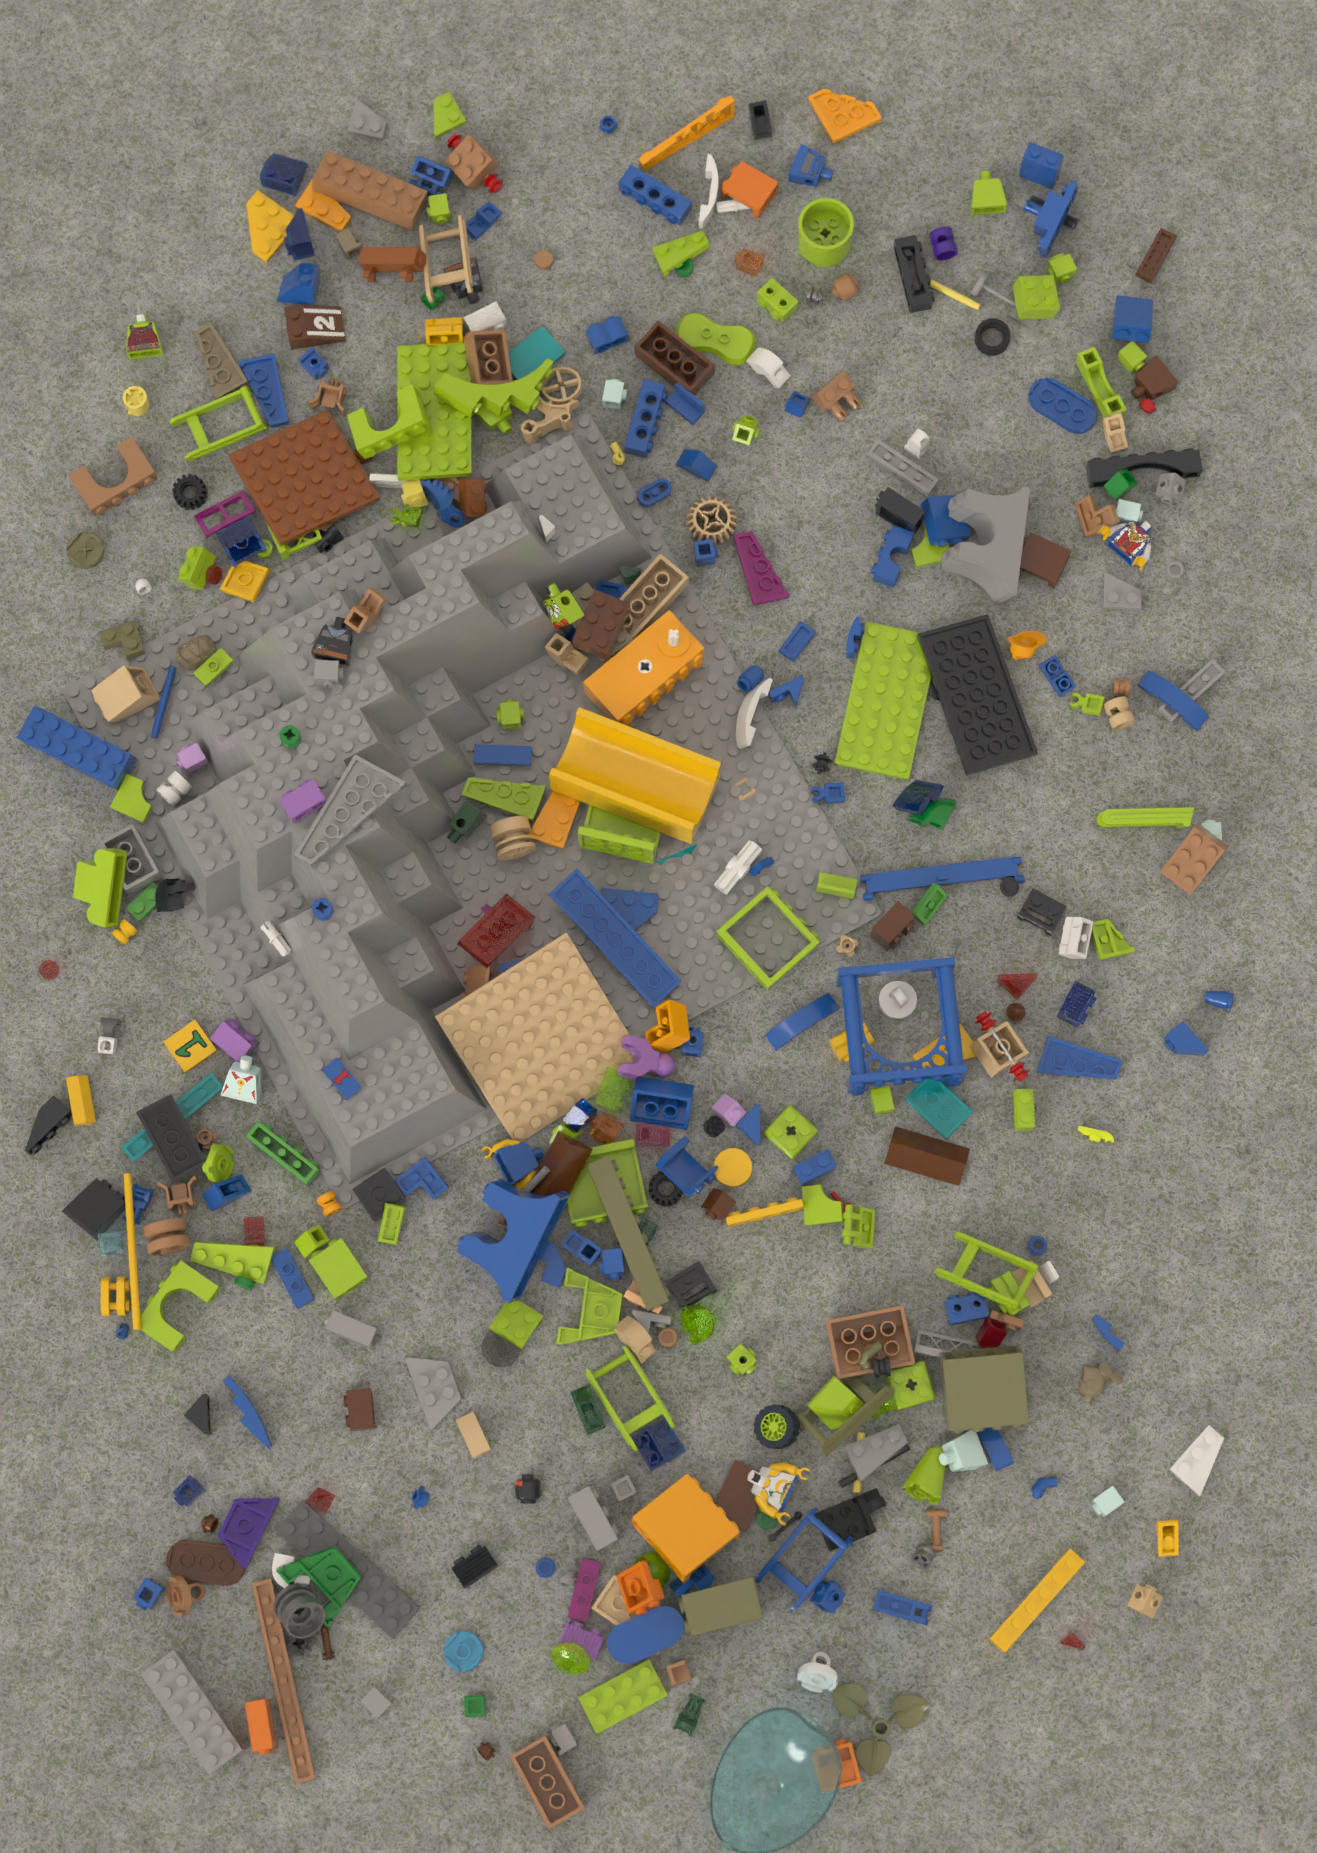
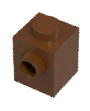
M713 1188L701 1205V1208L706 1211L705 1215L710 1219L724 1221L736 1201L725 1191Z

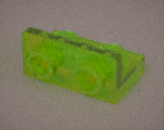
M607 1067L593 1104L606 1108L612 1113L620 1110L624 1099H621L623 1092L628 1091L631 1083L628 1081L629 1078L617 1074V1070Z

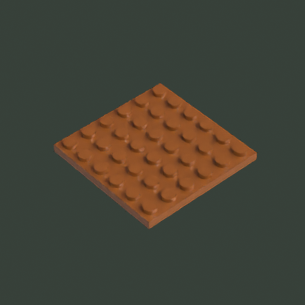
M325 410L228 454L230 461L280 546L380 501V496L329 410Z

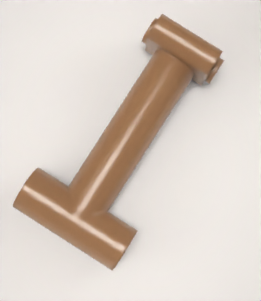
M926 1509V1517H932V1545L929 1546L935 1551L944 1550V1546L940 1545V1517H946V1509Z

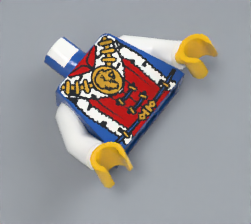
M1143 521L1139 526L1133 522L1128 524L1121 523L1111 527L1103 526L1097 532L1104 535L1103 541L1108 538L1106 545L1132 568L1134 565H1138L1141 571L1150 558L1151 545L1149 542L1151 538L1147 533L1152 527L1146 521Z

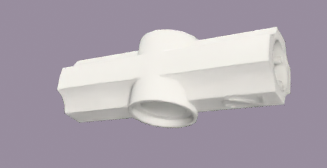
M749 840L738 855H735L729 861L725 868L726 870L718 878L714 886L723 894L728 895L736 883L742 880L748 873L751 864L760 855L762 849L755 842Z

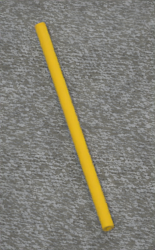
M123 1174L133 1330H141L131 1174Z

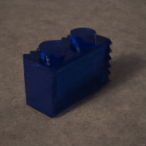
M1075 981L1057 1018L1076 1028L1079 1023L1083 1025L1088 1016L1085 1013L1088 1006L1092 1008L1097 999L1094 996L1096 991Z

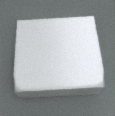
M540 515V525L545 541L548 542L556 533L555 525L543 515Z
M1047 1261L1038 1267V1271L1047 1286L1058 1280L1059 1275L1051 1262Z

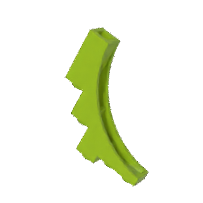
M547 358L542 365L529 375L513 382L497 385L470 383L445 372L436 383L433 395L470 418L474 413H478L482 406L500 416L503 411L506 412L511 404L529 414L540 403L538 399L540 390L544 385L543 381L549 379L554 371L552 369L553 361Z

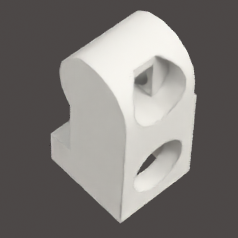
M917 429L909 438L903 450L919 460L929 447L930 440L928 435L922 430Z

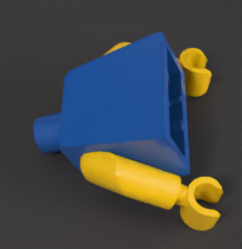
M509 1139L494 1144L492 1148L487 1146L482 1148V1152L490 1150V1154L484 1158L488 1160L493 1157L495 1158L506 1182L521 1190L535 1177V1170L539 1167L537 1160L543 1158V1152L539 1147L531 1150L528 1143H520L519 1141Z

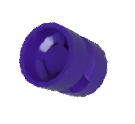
M940 227L929 233L931 245L934 246L933 253L936 260H948L958 254L951 227Z

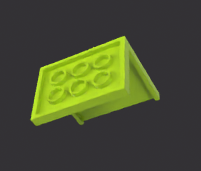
M589 805L584 827L579 826L578 830L579 848L654 865L661 832Z

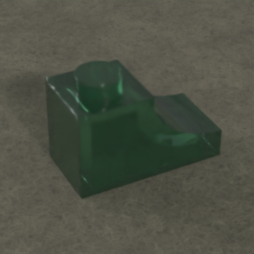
M589 1385L571 1391L570 1393L587 1435L606 1428Z

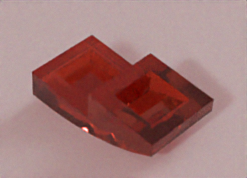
M264 1216L245 1217L243 1219L244 1245L265 1246Z

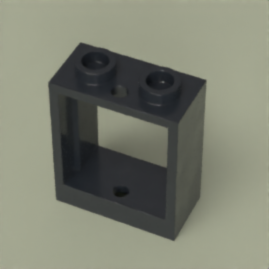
M889 487L878 494L875 514L892 525L914 532L915 535L923 524L925 511Z

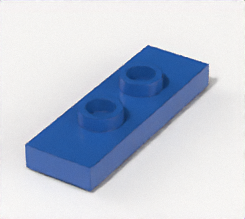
M285 1248L274 1254L272 1262L296 1308L299 1309L315 1300L289 1249Z

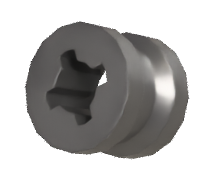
M927 1544L918 1545L916 1552L911 1558L913 1565L922 1570L928 1569L935 1557V1550Z

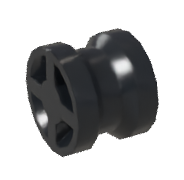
M888 1356L880 1360L872 1358L875 1378H879L881 1375L891 1376Z

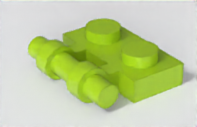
M846 1205L845 1212L843 1213V1219L845 1220L844 1230H842L843 1245H851V1238H854L853 1246L872 1249L875 1209L856 1207L855 1213H853V1205ZM852 1220L855 1221L854 1231H852Z

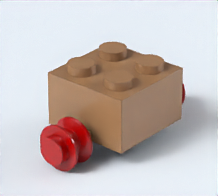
M461 134L452 135L448 139L447 147H453L454 149L444 162L466 186L475 190L484 181L483 186L485 188L490 187L489 193L499 192L503 187V180H497L498 174L490 173L500 163L476 137L468 134L461 141Z

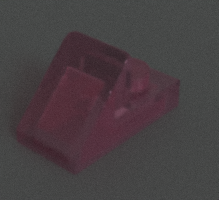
M637 1123L636 1144L639 1147L649 1145L670 1146V1127Z

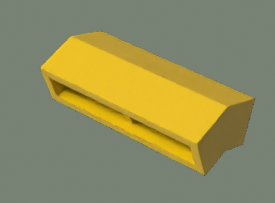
M88 1075L67 1077L66 1084L74 1127L95 1123L96 1119Z

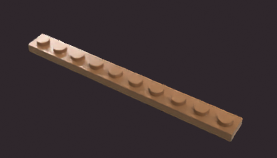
M272 1579L252 1583L293 1776L295 1784L316 1779L283 1626L273 1610V1603L276 1598Z

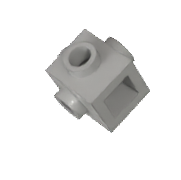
M1176 473L1160 474L1155 495L1167 504L1181 501L1186 480Z

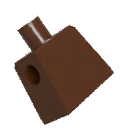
M1156 355L1136 375L1134 383L1137 386L1131 390V394L1135 399L1145 395L1150 400H1154L1176 389L1178 380Z

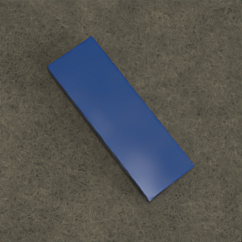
M474 744V764L531 766L532 747Z

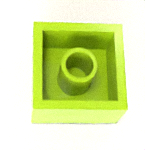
M1054 275L1019 276L1013 284L1018 320L1054 318L1060 310Z

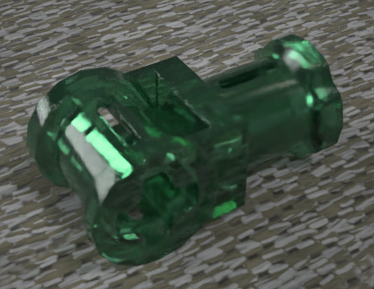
M689 1693L688 1703L679 1713L673 1729H679L691 1737L698 1723L700 1708L706 1700ZM696 1701L694 1709L691 1710L694 1702ZM681 1722L690 1725V1727L681 1724Z

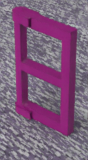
M243 490L194 515L204 536L208 538L210 535L251 514L253 515L256 513V509ZM242 499L248 510L230 518L224 507ZM220 510L226 521L208 530L202 519Z

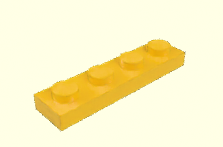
M797 1197L785 1200L786 1203L779 1205L778 1202L769 1203L767 1208L763 1209L753 1207L749 1208L746 1213L740 1214V1211L729 1213V1217H726L727 1228L802 1210L804 1208L802 1199L797 1200Z

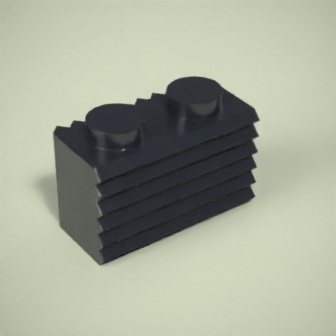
M478 1545L470 1551V1556L467 1558L462 1556L453 1562L455 1566L452 1567V1570L465 1589L499 1567L486 1546L481 1547Z

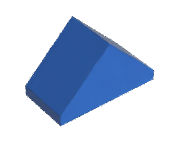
M684 449L676 463V466L709 482L717 468V465L699 450Z
M756 1104L737 1123V1127L756 1146H760V1104Z

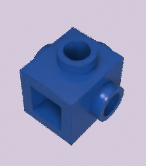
M822 1580L816 1586L810 1601L823 1612L834 1614L842 1604L846 1593L840 1589L841 1585L837 1582Z

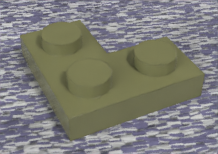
M135 620L99 631L105 650L123 645L127 660L145 654Z

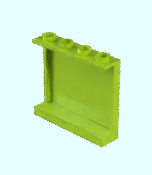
M634 1139L592 1147L591 1149L593 1150L567 1201L572 1226L576 1225V1228L588 1226V1222L595 1221L596 1224L607 1221V1213L587 1166L607 1156L610 1157L611 1161L615 1160L619 1170L616 1171L618 1179L622 1177L626 1189H623L625 1196H630L634 1205L631 1207L632 1213H637V1215L644 1214L645 1210H648V1204Z

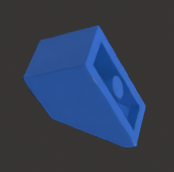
M1184 1021L1163 1038L1167 1049L1174 1051L1176 1054L1204 1056L1209 1051Z
M241 1174L213 1184L202 1196L210 1210L214 1211L251 1192V1189Z

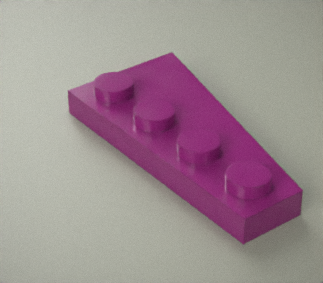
M753 532L735 534L733 540L753 606L788 599L790 595L783 588L780 578L776 576L770 561L765 557L764 551Z

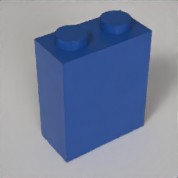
M1029 142L1022 159L1019 177L1053 190L1060 174L1064 155Z
M1117 295L1114 306L1112 339L1149 343L1152 330L1153 300Z
M956 495L927 497L920 504L921 509L925 511L924 522L930 546L938 545V547H945L949 544L956 545L960 542H965L971 537L967 523L958 522L949 517L948 504L950 499Z

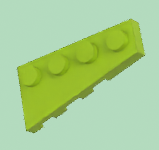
M196 1241L190 1261L264 1284L275 1246Z

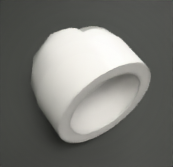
M143 578L137 580L135 584L139 595H144L152 589L150 583Z

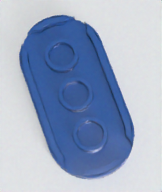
M1053 378L1039 379L1030 387L1029 402L1031 407L1067 431L1082 434L1091 430L1095 425L1097 413L1094 404Z
M656 1607L646 1614L617 1625L608 1636V1651L616 1661L623 1664H632L676 1644L684 1632L683 1618L672 1607Z

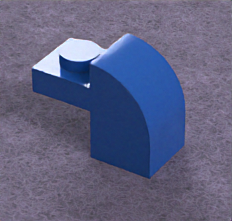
M573 1229L561 1244L563 1248L589 1267L595 1264L603 1250Z

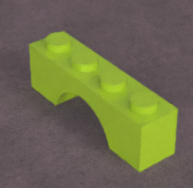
M1095 346L1078 353L1075 363L1103 417L1121 412L1124 419L1127 409L1120 395L1116 394L1110 387L1104 373L1103 362Z

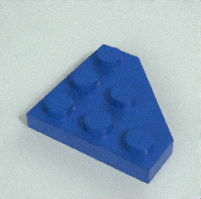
M601 888V895L635 931L657 914L659 898L657 893Z

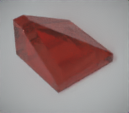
M317 1487L306 1500V1503L326 1513L335 1495Z
M1068 1633L1060 1642L1062 1645L1081 1650L1085 1648V1645L1073 1633Z

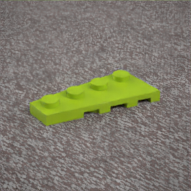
M468 777L461 795L464 798L515 816H527L528 820L533 822L545 793L546 785L511 783L510 781L499 782L490 779Z

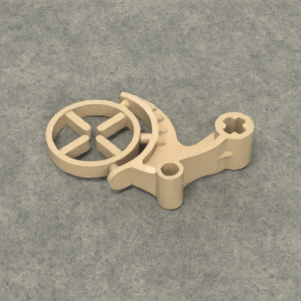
M558 367L553 369L554 371L551 377L557 375L559 385H563L560 373H568L576 377V379L564 382L565 388L578 385L577 390L569 397L566 396L563 386L560 388L563 399L550 397L547 393L558 391L559 385L555 384L545 387L549 379L543 381L544 385L541 390L548 403L539 396L538 400H540L537 409L546 417L538 422L527 420L522 423L521 431L526 443L535 444L539 441L540 437L547 435L555 429L572 430L571 412L579 407L580 403L576 399L582 391L581 378L575 370L568 367Z

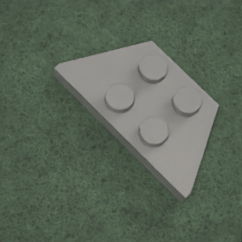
M407 1357L405 1360L430 1431L434 1430L440 1421L462 1400L449 1362Z

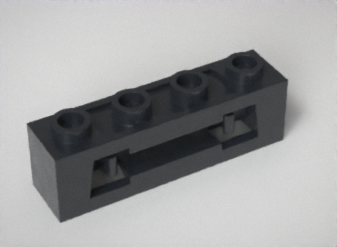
M916 235L894 239L893 247L909 312L914 313L931 309L932 302H935L933 291L929 290L930 277L928 274H925L924 270L926 269L925 258H921L920 254L922 252L921 242L917 241ZM912 253L914 256L913 265L919 287L914 288V293H912L913 282L907 262L912 260Z

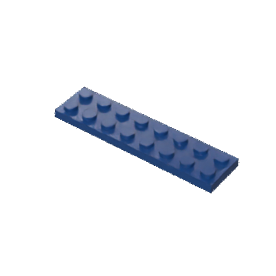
M578 869L574 870L548 894L652 1008L682 982Z

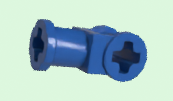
M136 1183L132 1186L134 1224L140 1225L141 1222L139 1220L142 1211L147 1210L152 1200L154 1189L150 1188L148 1190L139 1187Z

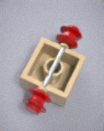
M986 1011L982 1012L976 1017L977 1021L975 1024L980 1023L982 1026L980 1031H987L988 1033L976 1039L970 1046L991 1078L1010 1068L1009 1074L1013 1073L1015 1075L1013 1081H1023L1029 1076L1028 1072L1030 1069L1025 1070L1023 1067L1025 1062L1020 1061L1029 1052L1008 1021L994 1028L996 1019L991 1020V1012L988 1014Z

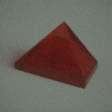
M1037 973L998 975L997 983L1018 1000L1035 982Z

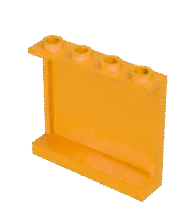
M688 1474L679 1479L632 1517V1525L683 1583L690 1579L692 1572L733 1539L737 1541L740 1533L737 1524L728 1520L725 1511L720 1506L717 1507L713 1503L711 1495L708 1492H703L699 1482Z

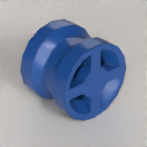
M319 898L313 902L312 911L318 920L326 921L332 917L333 907L328 899Z

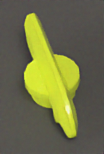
M1078 1126V1130L1083 1135H1088L1089 1140L1100 1142L1101 1139H1105L1104 1142L1109 1140L1112 1143L1114 1142L1113 1136L1106 1131Z

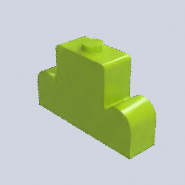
M117 848L99 849L95 852L94 860L79 861L77 863L73 897L91 904L87 909V918L92 924L104 928L118 926L127 851Z

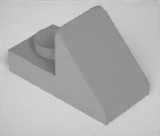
M638 1310L632 1311L635 1320L643 1326L648 1334L651 1323H655L654 1327L666 1329V1326H671L672 1316Z

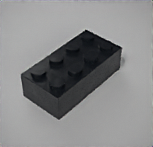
M172 1094L136 1112L172 1182L203 1166L206 1159Z

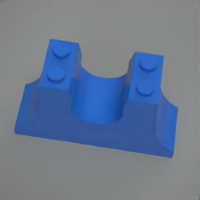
M502 1179L486 1184L482 1200L491 1209L498 1210L504 1215L508 1225L507 1233L502 1240H496L489 1234L478 1231L466 1234L458 1241L457 1246L459 1248L457 1253L483 1267L498 1284L502 1299L506 1302L511 1303L521 1298L571 1195L566 1191L553 1195H536L523 1191Z

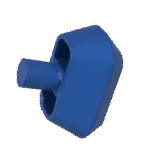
M120 1323L117 1327L116 1337L126 1339L129 1326Z

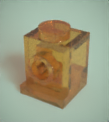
M743 248L742 252L738 251L734 260L737 262L736 269L757 277L764 262V254H758Z

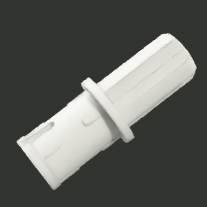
M735 199L717 202L716 204L718 213L735 211L736 213L737 210L750 209Z
M271 920L265 922L267 926L262 924L261 929L270 939V944H273L283 957L289 955L292 951L283 939V934L278 932Z

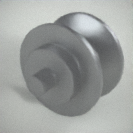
M812 286L808 292L804 291L808 304L814 301L817 306L818 303H821V300L826 299L823 296V292H821L822 288L817 291Z

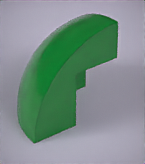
M950 798L929 799L918 805L911 812L907 820L921 827H925L928 824L943 831L957 800Z

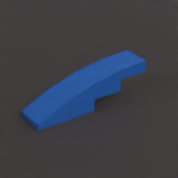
M227 1376L223 1382L236 1394L231 1401L245 1414L239 1421L268 1449H271L273 1447L256 1408L238 1384L230 1376Z

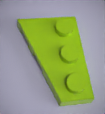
M704 230L654 246L652 247V252L665 277L673 268L676 267L678 269L683 265L682 262L685 260L693 259L710 248V244Z

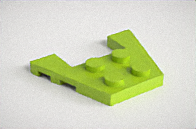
M566 1268L564 1286L584 1289L579 1329L558 1327L556 1345L616 1334L613 1327L619 1323L623 1294L570 1268Z

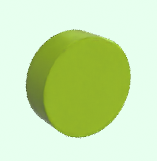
M262 539L255 544V553L259 558L267 559L272 556L274 547L269 540Z

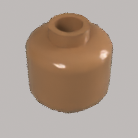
M845 273L833 281L834 288L831 290L836 298L840 297L843 301H846L858 294L860 286L853 274Z

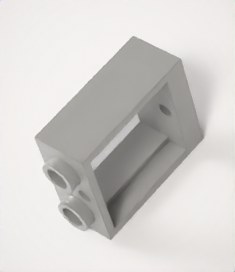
M336 1311L328 1314L324 1325H326L325 1329L329 1333L372 1351L380 1335V1331L377 1328Z

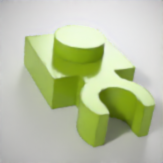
M1078 693L1072 694V697L1078 699V702H1070L1071 708L1078 709L1082 707V713L1101 717L1105 703L1104 696L1086 693L1084 698Z

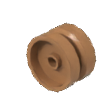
M173 1218L144 1226L145 1238L152 1240L146 1245L148 1255H165L189 1248L191 1246L189 1236L182 1234L187 1230L186 1219Z

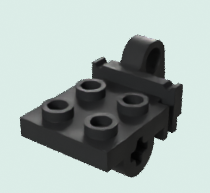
M875 1488L819 1511L814 1516L844 1541L851 1536L853 1538L851 1541L854 1542L877 1532L869 1513L887 1505L883 1496H880L878 1489ZM822 1533L829 1552L839 1548Z

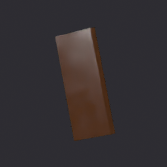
M895 1127L884 1164L959 1186L970 1148Z
M558 1131L538 1170L539 1172L544 1166H547L550 1172L530 1193L553 1195L566 1191L570 1194L593 1149Z

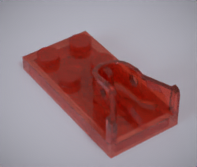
M506 893L458 941V945L488 968L526 929L530 930L536 917Z

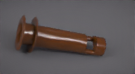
M322 1625L320 1630L324 1649L322 1656H325L323 1660H331L335 1658L333 1656L335 1652L331 1648L329 1629Z

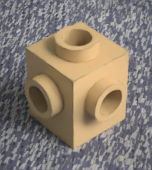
M1137 1584L1127 1606L1153 1619L1163 1596L1156 1593L1157 1589L1151 1585L1146 1584L1144 1587Z

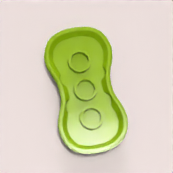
M688 313L684 315L679 321L675 334L698 352L714 354L731 365L746 363V360L753 354L756 346V337L749 328L742 325H721L701 313Z

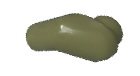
M879 1342L873 1343L862 1354L859 1365H862L864 1370L869 1369L873 1365L869 1359L882 1350Z

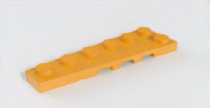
M730 95L727 98L719 99L717 105L651 151L645 152L639 158V166L642 171L648 170L735 117V100Z
M552 791L528 835H532L534 841L564 850L581 801Z

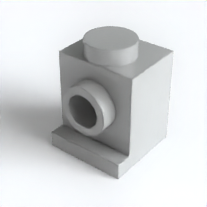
M559 1722L549 1728L553 1735L550 1737L552 1743L556 1748L560 1747L561 1749L558 1752L559 1755L578 1745L566 1723L561 1725Z

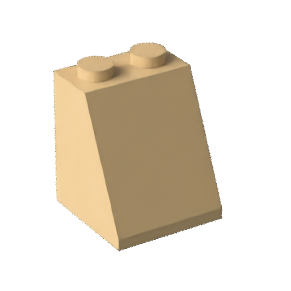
M123 665L91 690L95 702L103 711V717L108 722L115 723L123 721L161 699L144 667Z

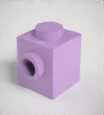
M197 742L191 746H184L177 753L179 757L178 765L182 771L186 769L188 774L208 764Z
M726 1094L712 1106V1109L720 1118L733 1127L746 1114V1111L739 1103Z

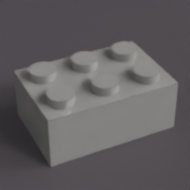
M134 824L99 842L103 849L117 848L127 851L123 887L129 896L150 885L152 882L163 878Z
M587 1486L568 1497L598 1553L619 1541L617 1537L620 1533L615 1524L610 1525L607 1520L610 1518V1515L605 1506L600 1507L598 1501L601 1499L595 1488L591 1490Z

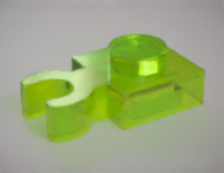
M403 506L402 511H399L398 508H391V512L396 515L388 517V520L393 524L399 523L405 527H419L423 510L420 507Z

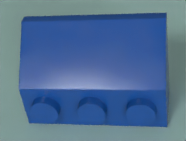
M637 1077L633 1091L630 1121L687 1130L694 1085Z

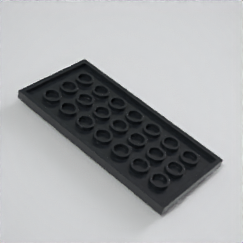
M989 615L979 616L919 633L917 639L965 774L970 775L1036 756L1038 752Z

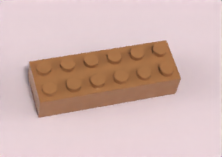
M328 150L312 178L313 191L413 231L427 204V190Z

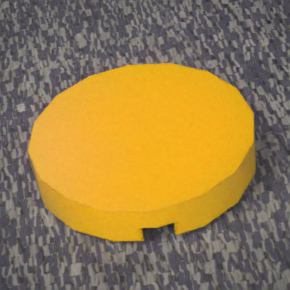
M729 1148L720 1152L715 1159L714 1166L717 1165L719 1168L714 1174L723 1185L739 1187L750 1178L752 1161L743 1150Z

